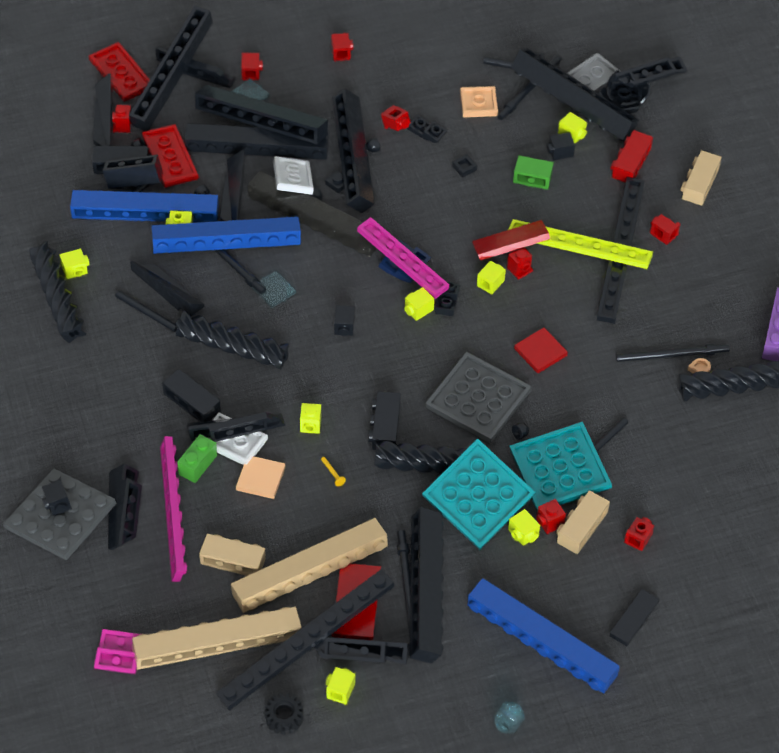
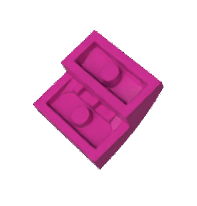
M102 629L94 669L136 674L137 666L132 649V638L141 634Z

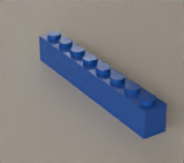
M73 190L70 208L73 219L166 222V218H169L170 211H192L193 223L218 221L219 201L218 195Z
M299 217L152 225L153 254L301 245Z
M484 578L468 595V606L472 611L482 614L489 622L496 623L506 633L513 634L523 644L533 647L541 656L550 658L558 667L567 669L575 678L587 682L592 689L605 693L617 678L620 667L618 664Z

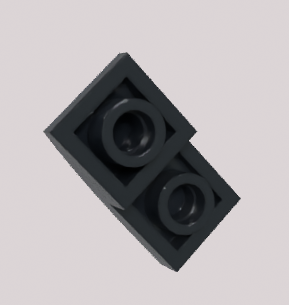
M419 114L415 116L406 128L417 136L434 143H438L448 131L434 120L430 123Z
M447 282L449 289L438 297L435 314L453 317L460 285Z

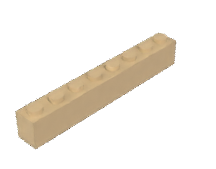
M373 518L231 583L232 595L243 613L253 610L268 601H273L281 595L292 592L294 589L310 584L320 577L327 576L333 571L345 568L349 563L362 560L370 554L388 547L387 534L377 519Z
M283 607L280 610L263 611L255 615H242L239 618L221 619L218 622L212 623L204 622L196 626H183L170 631L162 630L149 635L141 634L132 638V649L138 670L284 642L302 629L296 607Z

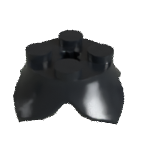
M616 70L610 76L607 88L600 89L599 94L629 114L636 113L649 96L651 85L643 84L631 88L620 82H611L610 80L614 74L621 72Z

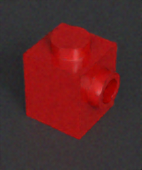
M348 33L331 34L333 61L351 60L353 40H349Z
M242 53V80H259L260 71H263V60H260L259 53Z
M554 499L538 506L536 519L546 534L557 530L562 523H565L566 513L557 500Z

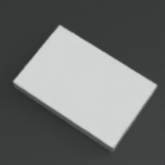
M274 156L273 165L277 190L313 194L314 188L309 161Z
M218 413L213 420L231 418L224 414ZM255 432L216 442L217 453L242 465H247L268 440V435L262 432Z

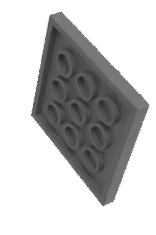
M466 352L425 403V408L491 443L531 392L532 386Z
M53 469L3 524L5 529L67 560L116 505V501L114 498ZM61 480L72 509L53 516L50 509L46 510L42 498H45L42 486Z

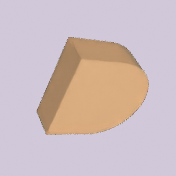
M697 358L688 366V371L692 374L700 371L710 372L711 370L710 362L704 358Z

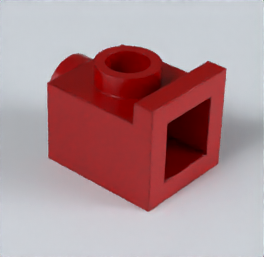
M117 105L115 108L116 112L112 113V122H114L113 132L131 133L132 123L129 117L131 105Z
M392 105L381 114L385 129L391 128L395 131H400L409 126L410 118L407 110Z
M662 214L654 217L651 221L650 234L664 244L668 245L678 236L679 222L675 224L671 219Z
M524 247L508 254L507 269L518 280L533 272L531 267L532 255Z
M636 517L626 532L624 543L643 551L653 534L655 525L646 517L641 519Z

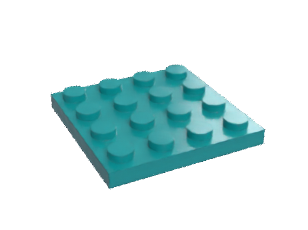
M583 422L509 446L523 481L536 492L531 499L537 513L538 506L556 499L560 505L580 499L589 490L598 493L612 488V483Z
M477 439L422 493V496L481 550L536 492Z

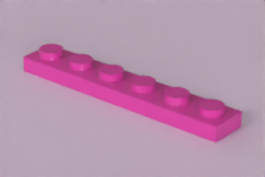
M370 217L358 226L357 232L435 299L449 289V284L374 219Z

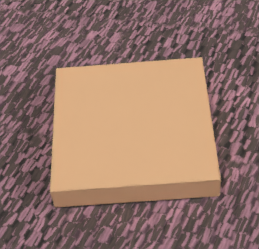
M495 86L460 87L463 117L498 115Z
M253 456L247 465L244 464L236 490L274 499L285 470V463Z

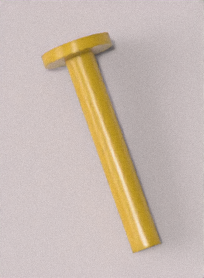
M322 457V462L336 479L335 485L338 487L342 486L346 481L345 477H340L328 460Z

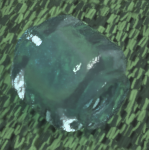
M513 702L503 703L494 715L495 726L502 733L516 732L525 719L523 709Z

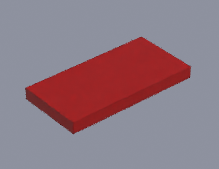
M119 42L89 55V60L103 77L111 74L112 88L123 102L141 95L150 81L148 76Z
M176 124L142 132V138L145 145L148 146L149 154L158 155L163 170L161 181L164 188L199 179L197 170Z
M539 220L474 240L472 243L479 260H484L549 240L550 235L543 221Z
M349 563L345 568H340L336 602L381 570V566ZM378 599L332 633V637L373 641Z

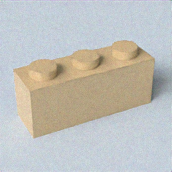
M702 150L699 157L695 156L692 164L693 169H689L687 174L688 180L687 182L684 181L681 187L683 200L703 206L720 168L721 156Z
M590 490L585 496L582 495L577 503V508L569 512L566 523H562L557 529V543L578 555L608 513L610 501Z
M217 534L206 535L199 553L200 564L246 576L261 570L266 559L265 548L260 545H251L237 539L223 538Z

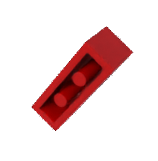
M633 130L632 134L626 137L624 148H620L617 156L618 159L614 160L611 165V170H613L612 178L625 183L627 177L636 178L652 148V136Z

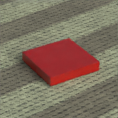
M545 328L540 329L514 346V349L537 373H540L568 355L567 350Z

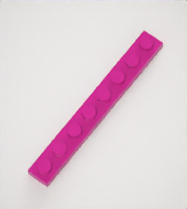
M165 436L160 446L171 579L172 582H180L183 574H186L187 563L183 559L185 545H182L184 530L180 526L182 521V511H179L181 497L177 493L179 487V478L176 477L178 464L174 460L176 445H173V438Z

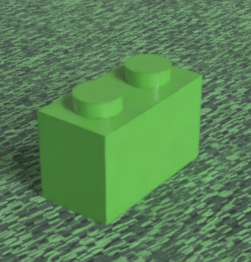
M518 156L513 183L548 190L554 162Z
M199 434L178 460L179 475L196 483L217 457L216 442Z

